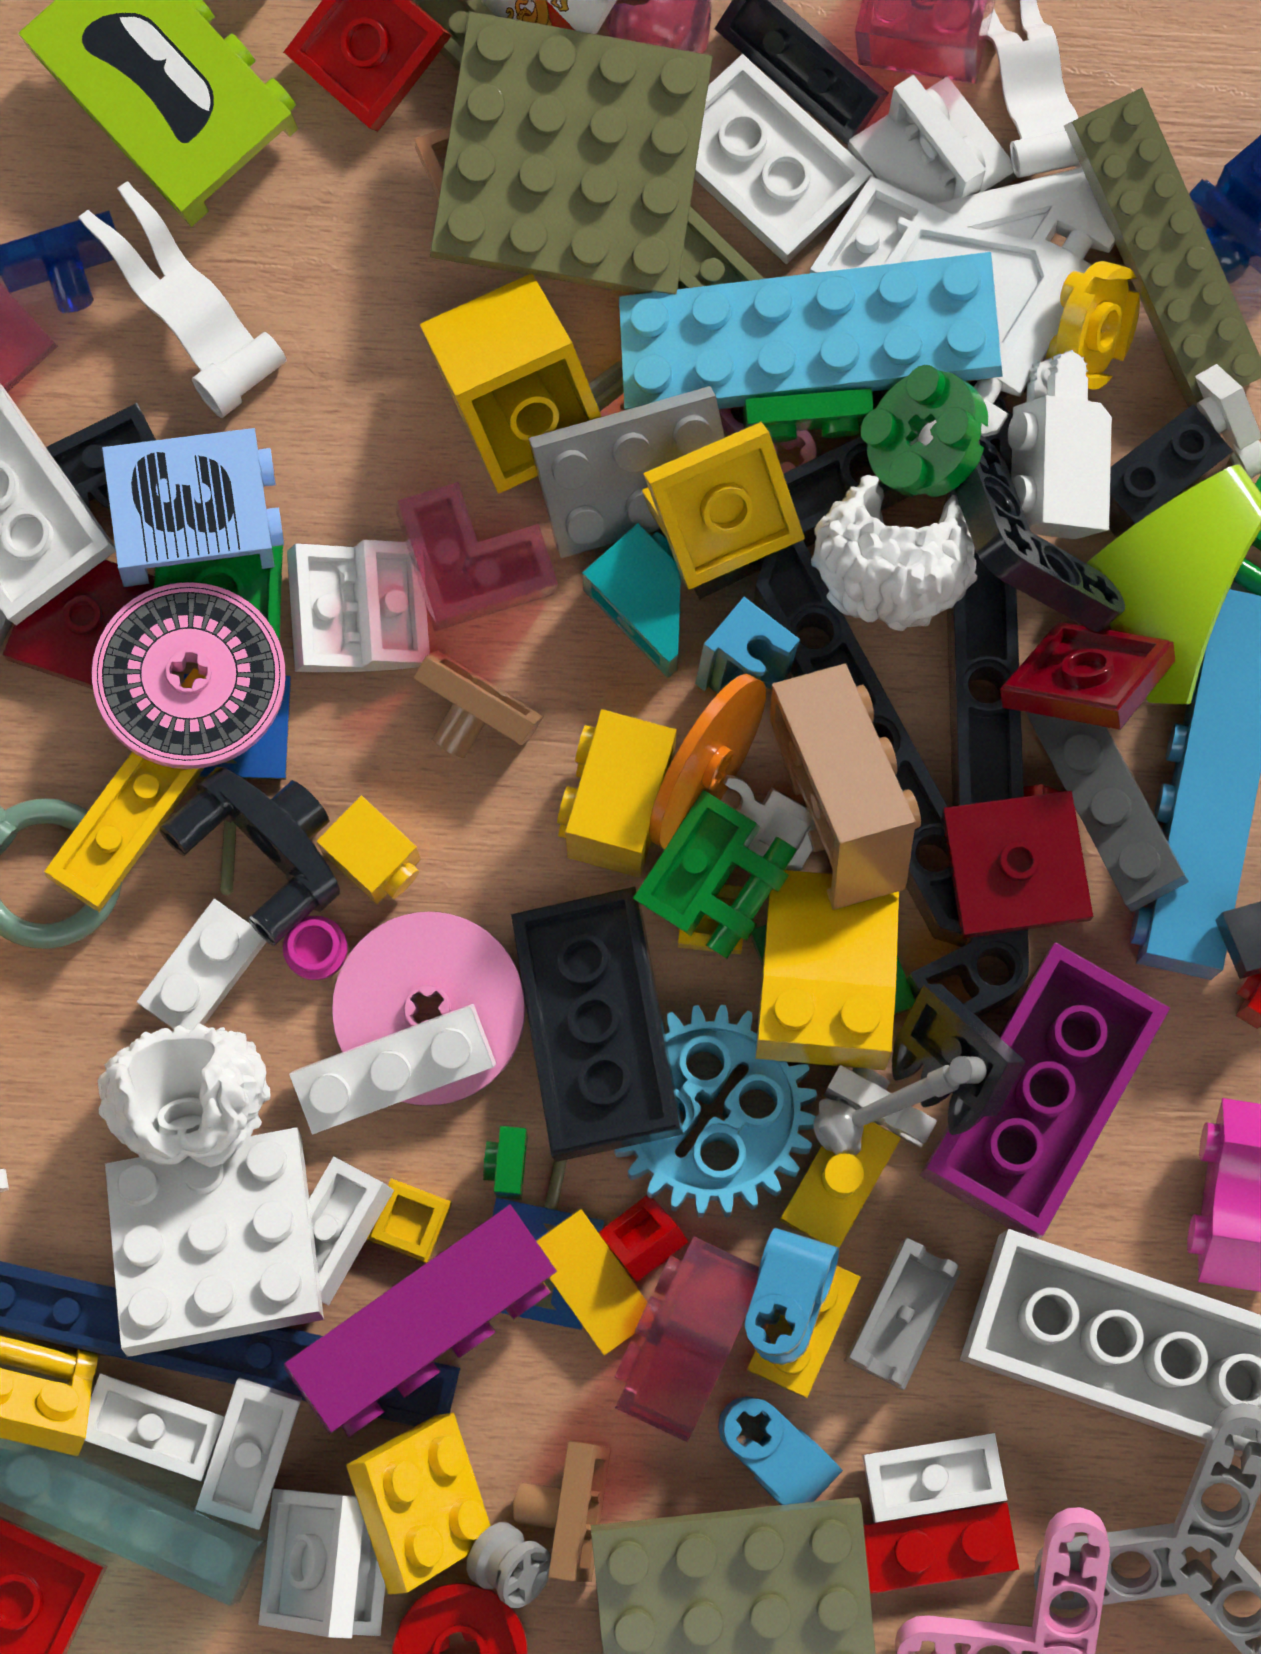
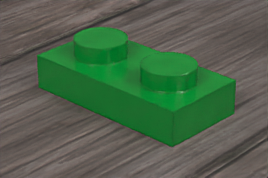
M872 388L745 399L742 410L744 429L762 422L769 431L773 443L797 439V431L821 429L822 437L825 438L857 435L860 433L859 426L862 425L864 418L873 410Z

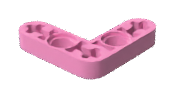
M1077 1507L1067 1508L1057 1513L1049 1521L1045 1532L1032 1627L937 1616H916L906 1621L898 1629L895 1638L896 1654H916V1651H919L922 1641L934 1642L935 1651H932L931 1654H956L955 1643H962V1654H977L980 1649L991 1645L1004 1647L1010 1654H1022V1651H1031V1654H1095L1110 1557L1109 1540L1101 1518L1091 1510ZM1075 1532L1087 1533L1089 1542L1081 1547L1079 1558L1081 1572L1070 1569L1071 1562L1067 1543L1073 1541ZM1066 1591L1080 1593L1088 1601L1086 1609L1074 1618H1062L1055 1615L1049 1607L1051 1601L1058 1594Z

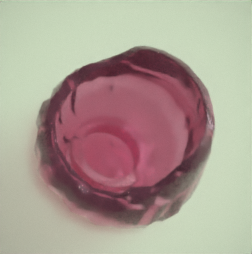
M650 0L647 4L636 6L625 3L614 4L606 21L608 37L704 54L709 42L712 3L711 0Z

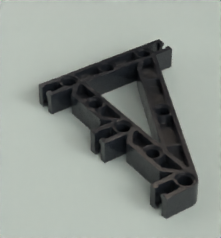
M977 380L969 384L974 387L977 383ZM1001 391L993 404L1008 413L1007 418L997 434L984 438L1001 454L1011 476L1012 448L1008 442V428L1013 418V413L1007 410L1003 399L1010 394ZM860 436L783 474L805 537L804 540L694 587V590L700 600L760 571L753 600L757 607L796 637L797 633L803 628L811 626L824 630L830 639V643L820 649H809L799 642L790 670L793 677L846 663L856 687L860 685L866 687L874 709V722L872 724L878 737H887L891 742L897 761V774L895 776L902 791L909 789L914 794L921 816V826L914 830L906 888L933 938L961 947L911 972L906 980L916 1001L924 984H932L949 976L958 975L962 980L964 989L972 998L964 1003V1005L977 1017H980L1012 999L1027 979L1029 972L1028 930L962 939L950 862L945 870L933 872L923 868L916 857V850L921 846L936 845L947 854L949 861L941 813L947 805L843 613L828 600L826 595L830 591L821 579L820 571L812 566V556L807 549L808 546L815 543L817 536L814 534L815 527L823 516H826L830 511L835 501H842L850 487L860 485L853 479L850 472L862 466L871 468L867 455L868 444ZM882 481L878 483L884 493L881 511L910 497L899 493ZM955 489L947 493L944 505L951 498L952 494L956 495ZM975 549L976 570L974 573L977 575V580L969 586L961 600L957 601L952 608L947 609L953 806L1024 797L1021 711L1003 708L1001 697L1002 686L1019 668L1017 589L996 577L984 565ZM976 680L989 681L999 690L1000 699L988 704L979 702L971 695L968 684ZM986 956L999 958L1008 968L1009 981L999 986L984 982L979 976L977 961Z

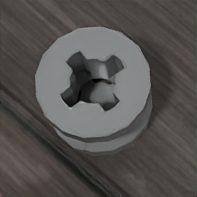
M499 1522L486 1529L473 1544L467 1560V1572L469 1578L482 1588H496L499 1599L510 1608H521L532 1602L545 1587L549 1579L551 1554L535 1541L525 1542L523 1534L511 1524Z

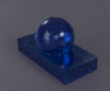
M1201 179L1189 195L1202 224L1207 228L1205 230L1228 284L1234 283L1242 277L1249 265L1261 274V225L1207 179L1205 181Z

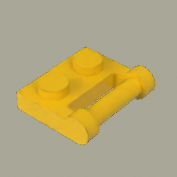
M0 1336V1364L68 1380L67 1384L0 1368V1438L78 1456L86 1439L92 1382L97 1367L98 1353L78 1348L75 1354Z

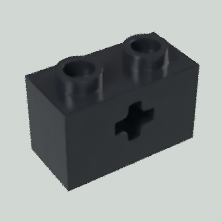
M1194 404L1110 467L1109 530L1116 538L1178 495L1221 472L1234 451Z

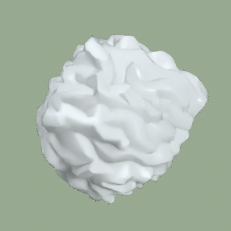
M866 475L861 478L859 486L850 487L842 501H835L830 511L816 525L814 534L817 536L811 564L820 571L821 579L830 591L826 595L828 600L841 613L872 623L879 618L889 628L903 631L907 627L928 626L932 616L952 608L957 601L963 598L969 586L977 580V575L974 573L976 570L975 548L958 498L955 494H952L951 498L946 502L939 524L933 523L931 526H924L919 529L885 526L880 510L884 493L883 489L878 485L879 478Z
M200 1023L193 1030L185 1029L179 1025L175 1027L173 1032L168 1028H161L152 1034L145 1031L139 1039H135L130 1044V1047L121 1049L114 1057L110 1058L104 1065L106 1071L98 1078L99 1096L102 1100L99 1106V1115L106 1120L111 1133L121 1143L126 1144L131 1151L138 1154L140 1158L152 1160L160 1165L178 1164L188 1155L207 1167L223 1164L235 1150L241 1147L246 1137H251L253 1130L261 1126L262 1121L258 1115L263 1103L270 1100V1087L267 1086L265 1079L266 1066L261 1059V1055L256 1052L255 1044L247 1041L246 1034L233 1031L227 1032L224 1027L215 1030V1028H207Z

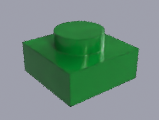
M500 1126L499 1142H486L483 1180L495 1181L494 1193L496 1198L522 1200L528 1142L526 1128Z

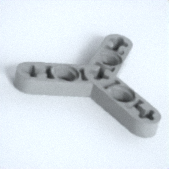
M1240 1403L1230 1405L1220 1412L1214 1421L1175 1523L1107 1532L1110 1557L1103 1605L1188 1594L1242 1654H1261V1608L1254 1615L1240 1618L1230 1614L1223 1606L1224 1600L1235 1591L1246 1590L1253 1592L1261 1600V1573L1238 1549L1261 1492V1408L1252 1404ZM1245 1427L1254 1428L1257 1442H1248L1240 1458L1241 1469L1231 1464L1234 1457L1232 1435H1241ZM1213 1484H1229L1238 1490L1241 1494V1499L1231 1510L1223 1512L1214 1511L1202 1501V1495L1205 1490ZM1087 1535L1074 1537L1072 1542L1067 1543L1071 1562L1070 1569L1081 1572L1079 1566L1080 1551L1083 1544L1089 1543ZM1192 1546L1198 1552L1210 1548L1211 1566L1220 1576L1213 1585L1211 1571L1200 1560L1195 1559L1188 1564L1186 1563V1548ZM1043 1548L1039 1550L1035 1559L1034 1587L1036 1591L1038 1589ZM1134 1551L1144 1555L1149 1560L1150 1568L1143 1576L1132 1579L1120 1576L1114 1571L1111 1564L1119 1554ZM1066 1591L1058 1594L1051 1601L1050 1606L1057 1609L1085 1608L1088 1601L1080 1593Z

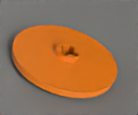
M743 674L728 683L709 703L687 734L664 777L653 806L649 836L654 844L663 849L667 847L703 790L719 800L723 798L729 788L724 784V780L727 775H737L754 741L762 719L766 702V686L758 678L750 674Z

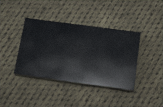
M635 886L511 914L550 1151L555 1162L683 1135L641 904L633 899L637 893Z

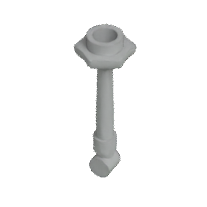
M956 1057L952 1060L950 1066L945 1065L929 1072L926 1078L858 1110H855L844 1099L836 1101L831 1099L821 1100L819 1102V1115L814 1120L816 1137L826 1150L834 1152L835 1155L842 1153L857 1155L861 1151V1137L864 1125L918 1104L933 1096L942 1097L957 1090L961 1084L980 1083L986 1076V1065L979 1057Z

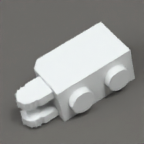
M1073 350L1055 355L1053 360L1049 358L1043 362L1039 361L1032 364L1033 368L1029 369L1030 375L1028 376L1030 382L1027 383V402L1013 407V418L1008 428V442L1012 448L1011 478L1031 532L1036 535L1078 539L1108 531L1110 506L1112 417L1101 403L1088 401L1087 363L1084 362V357L1074 353Z

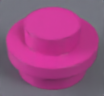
M323 916L305 917L285 936L283 941V955L286 963L295 974L307 980H323L331 977L340 970L347 957L348 945L342 929L334 921Z

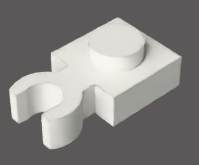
M1216 364L1195 376L1204 398L1197 403V408L1218 433L1222 432L1225 442L1234 451L1230 457L1232 464H1241L1252 479L1261 473V443L1259 441L1261 433L1243 387Z
M727 775L724 784L730 789L739 792L741 797L740 805L735 810L755 821L761 827L748 848L763 857L777 836L797 849L796 854L785 870L800 871L813 850L808 832L817 829L808 807L772 787L763 803L754 798L751 788L744 780L736 776Z
M840 1065L823 1096L835 1101L844 1099L855 1110H858L892 1093L886 1090L890 1082L877 1072L864 1068H853L851 1071ZM911 1106L874 1121V1123L880 1126L883 1125L901 1138L920 1148L927 1141L937 1122L936 1119Z

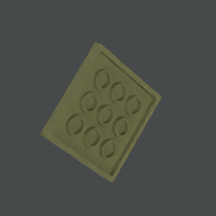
M469 11L430 258L526 275L533 274L537 277L634 294L652 292L677 294L713 56Z
M859 1497L591 1525L603 1654H876L862 1506Z

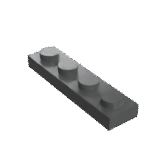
M1026 712L1066 791L1072 790L1074 806L1127 908L1133 912L1188 883L1189 880L1108 728Z

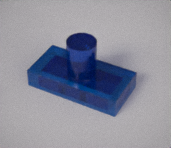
M109 210L95 215L117 231ZM77 220L1 244L0 276L9 293L49 281L58 310L63 313H72L87 308L94 301L84 269L112 261L114 258L83 223Z

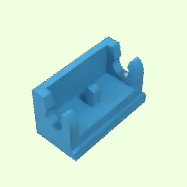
M743 597L704 643L695 684L704 691L710 687L718 694L736 677L750 674L764 682L765 686L772 690L773 683L788 679L800 639L747 598Z

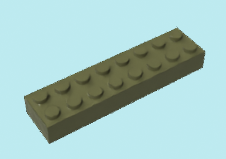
M1143 88L1063 125L1103 217L1115 238V244L1126 267L1134 271L1137 279L1131 280L1136 291L1140 293V300L1188 408L1193 404L1197 408V403L1204 399L1195 376L1216 364L1242 387L1260 379V354Z

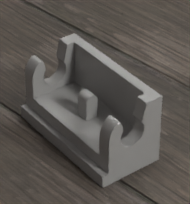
M909 1238L900 1243L844 1360L901 1390H905L961 1272L957 1270L958 1265L952 1260H943L926 1252V1248L923 1245Z

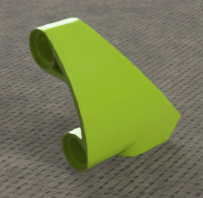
M1239 464L1222 470L1167 502L1121 534L1086 563L1104 574L1115 585L1124 599L1126 607L1124 612L1109 624L1113 631L1174 642L1175 662L1146 697L1149 703L1191 704L1200 666L1223 602L1247 552L1261 530V492Z

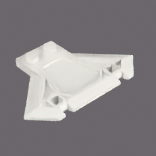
M1081 167L937 204H931L871 176L814 262L810 273L991 252L1003 377L978 379L974 386L987 407L988 427L983 424L981 427V435L987 437L997 434L1007 418L1008 413L993 404L1000 392L1003 391L1018 397L1021 396L1027 383L1030 381L1028 377L1030 375L1029 369L1033 368L1032 364L1039 361L1042 362L1046 356L1050 341L1058 333L1064 309L1060 302V294L1065 279L1071 272L1085 273L1091 266L1090 263L1084 260L1090 248L1109 253L1115 244V238L1103 217ZM1055 233L1067 238L1062 247L1050 242ZM936 420L924 426L918 437L919 442L924 445L931 442L933 436L930 429L936 423Z

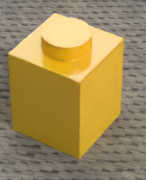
M362 795L317 840L322 854L376 905L387 894L393 899L397 898L413 883L419 874V870L415 867L421 860L417 846Z

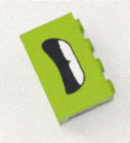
M54 0L18 33L35 58L190 227L194 226L209 212L204 201L282 131L290 137L298 130V126L290 112L297 106L294 100L273 77L264 83L253 72L250 66L256 60L234 34H229L225 39L218 34L209 24L215 16L203 0Z

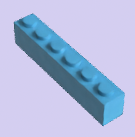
M1231 589L1228 591L1210 635L1191 704L1186 706L1183 725L1174 723L1166 751V760L1175 762L1171 785H1161L1154 812L1156 820L1163 823L1162 831L1189 882L1147 904V907L1137 909L1130 933V943L1139 945L1136 964L1212 980L1224 968L1227 948L1215 920L1222 912L1235 909L1261 774V596Z

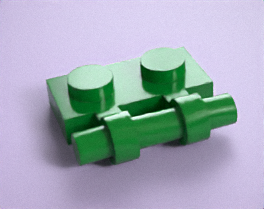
M703 790L633 899L690 936L704 915H707L719 923L706 946L728 959L739 940L742 938L747 941L757 926L752 920L772 889L779 892L789 875L784 871L796 854L797 849L776 836L763 857L753 852L748 847L761 827L755 821ZM738 866L751 876L733 904L729 906L716 897L735 867Z

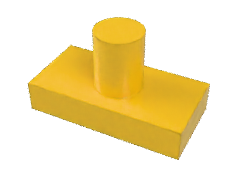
M871 1122L863 1126L861 1151L857 1155L846 1153L835 1155L834 1152L828 1151L821 1146L781 1216L780 1221L813 1240L840 1248L901 1138L880 1125Z

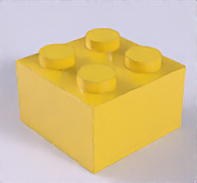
M604 709L600 711L596 728L588 725L584 726L575 756V763H578L576 777L581 778L578 789L570 786L566 787L557 818V824H560L558 837L566 839L567 858L641 878L651 844L649 836L650 818L660 786L675 757L677 729Z

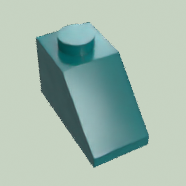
M637 523L582 572L583 591L654 665L669 678L677 671L681 576L668 540L659 532H655L650 536Z

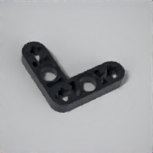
M981 435L978 442L979 445L984 447L981 459L970 476L955 488L979 558L1003 582L1092 631H1102L1121 615L1126 608L1120 592L1100 571L1031 532L1003 457Z

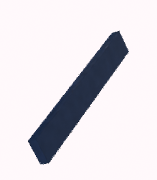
M0 1261V1330L234 1385L238 1378H242L302 1397V1400L306 1401L285 1371L284 1363L323 1337L321 1335L283 1327L127 1357L121 1349L116 1288ZM434 1362L440 1372L404 1398L396 1387L379 1399L377 1402L384 1412L377 1418L415 1427L435 1415L450 1413L461 1368Z

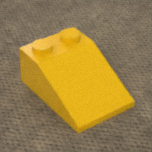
M785 870L784 872L789 875L779 892L772 889L768 899L755 1059L886 1070L892 1052L899 891L833 910L827 894V890L831 888L832 874Z

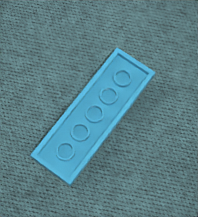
M991 252L677 289V294L652 292L619 296L625 410L708 386L712 388L716 395L719 409L744 406L745 399L870 388H872V392L890 390L897 382L909 376L915 368L922 365H930L940 371L953 373L964 381L1003 377Z

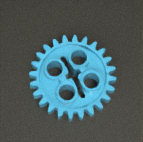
M699 1005L693 1006L691 1024L685 1026L682 1025L673 1012L667 1014L668 1033L665 1034L678 1107L685 1117L682 1125L683 1135L614 1149L616 1157L635 1155L637 1158L628 1170L630 1180L640 1178L647 1173L652 1177L647 1191L649 1198H654L665 1188L672 1191L671 1210L675 1212L681 1207L686 1197L695 1199L697 1217L703 1218L707 1211L709 1201L718 1200L724 1216L730 1217L733 1198L741 1196L751 1210H754L758 1205L756 1191L758 1187L762 1186L775 1197L780 1194L781 1187L775 1175L777 1171L791 1177L797 1176L800 1168L789 1156L790 1152L798 1154H809L812 1143L797 1133L798 1130L814 1128L816 1116L800 1111V1108L814 1102L817 1092L814 1089L797 1087V1083L808 1075L810 1068L808 1064L789 1067L786 1061L755 1059L757 1034L751 1031L752 1012L747 1011L741 1017L737 1025L729 1023L726 1005H720L714 1022L705 1021ZM709 1052L721 1061L723 1070L716 1078L700 1080L688 1071L686 1065L688 1059L694 1054ZM741 1064L746 1065L748 1073L725 1099L722 1115L726 1120L723 1121L717 1117L710 1119L688 1154L683 1158L677 1157L675 1155L676 1148L699 1122L701 1106L698 1102L701 1101L707 1105L712 1104L736 1067ZM751 1090H762L773 1099L775 1110L768 1117L762 1119L752 1118L742 1111L739 1104L740 1097ZM723 1141L735 1150L737 1162L725 1171L712 1170L702 1161L700 1155L702 1149L708 1143Z

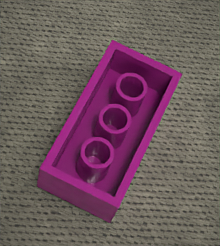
M1055 942L1044 955L999 1035L1026 1062L998 1115L983 1117L978 1124L961 1134L951 1135L949 1133V1126H947L919 1176L1013 1231L1037 1239L1043 1237L1169 1012L1170 1007Z
M510 1204L284 1363V1369L328 1434L330 1435L342 1427L347 1436L350 1437L384 1412L377 1401L397 1387L405 1398L440 1372L433 1362L439 1356L452 1348L456 1356L461 1358L496 1332L489 1323L491 1319L506 1309L514 1320L549 1295L551 1292L544 1282L555 1274L557 1270Z

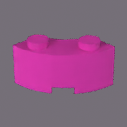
M1222 1098L1216 1124L1205 1122L1201 1134L1199 1158L1200 1161L1208 1162L1201 1215L1193 1214L1187 1238L1188 1253L1198 1255V1282L1261 1292V1104Z

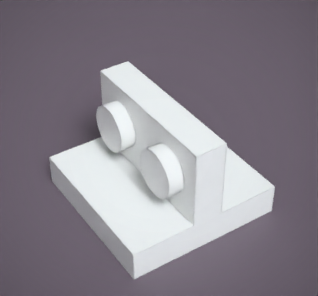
M915 75L895 86L889 114L849 139L847 150L873 173V177L931 204L964 198L972 194L1004 187L1016 179L1010 157L948 76L925 90Z
M273 1489L258 1625L332 1638H352V1635L380 1636L385 1583L357 1497Z

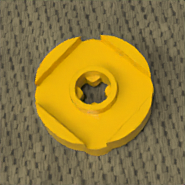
M1106 261L1094 263L1085 273L1073 271L1065 279L1060 294V302L1064 309L1058 333L1050 341L1046 353V359L1052 358V360L1053 356L1064 354L1070 350L1084 357L1083 360L1087 363L1086 369L1088 370L1086 372L1088 389L1092 390L1103 387L1113 377L1103 373L1112 358L1120 361L1125 359L1135 335L1140 311V293L1129 290L1127 279H1137L1134 271L1128 267Z

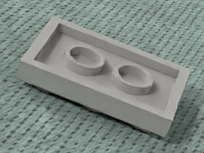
M710 386L529 438L555 545L561 558L616 543L637 523L647 533L661 530L649 512L642 490L648 487L643 473L725 438L716 395Z

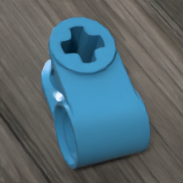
M778 1228L773 1229L763 1252L757 1285L745 1320L747 1337L763 1359L773 1364L784 1365L796 1361L805 1353L810 1344L821 1305L828 1295L839 1257V1247ZM780 1315H783L793 1333L791 1336L780 1335L776 1344H771V1340L763 1327L765 1323L770 1325L777 1324Z
M749 1396L736 1398L724 1407L719 1416V1436L726 1448L755 1475L754 1479L780 1505L815 1502L843 1471L818 1444L802 1430L794 1427L773 1405L765 1400ZM761 1412L764 1418L761 1420L759 1428L765 1434L762 1440L757 1443L746 1438L739 1443L736 1438L740 1435L742 1428L736 1421L741 1413H745L755 1417Z

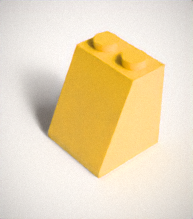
M528 274L419 324L440 373L498 494L538 476L529 438L602 417L573 343L533 274Z

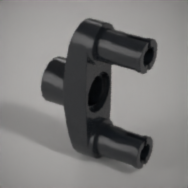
M217 767L197 785L199 792L159 827V831L167 843L180 855L185 856L221 822L225 820L231 823L233 821L286 875L288 882L249 917V922L255 931L272 946H275L313 910L321 912L340 895V888L333 872L311 841L330 822L329 816L312 793L296 781L291 780L270 799L258 788L237 774L225 768Z

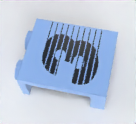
M255 428L102 447L117 564L124 587L149 584L147 568L260 554L262 569L275 567L272 546L284 545L279 507L266 509L263 487L276 485L271 448L258 449Z

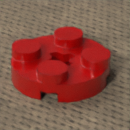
M468 1583L440 1586L416 1600L401 1620L392 1647V1654H441L442 1651L450 1647L449 1635L461 1632L466 1642L476 1640L480 1649V1653L477 1654H528L525 1629L516 1611L499 1599L498 1594L493 1590Z

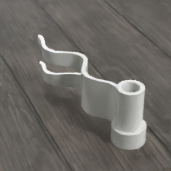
M975 0L981 30L984 37L993 42L997 52L1006 108L1020 136V140L1012 141L1010 144L1011 161L1017 178L1072 166L1075 169L1080 168L1079 160L1063 126L1078 119V115L1065 92L1056 35L1052 26L1043 22L1037 1L1020 0L1022 29L1028 39L1027 41H1022L1017 33L1007 31L1000 23L992 0Z
M127 181L117 189L135 214L149 240L157 263L164 275L161 280L149 269L137 251L123 236L98 219L89 210L78 218L109 251L128 284L142 303L160 317L179 339L192 361L201 371L192 378L194 387L210 409L217 416L223 418L242 403L241 396L287 362L286 357L279 345L268 333L263 332L255 339L250 335L222 293L208 278L197 271L186 260L161 217Z

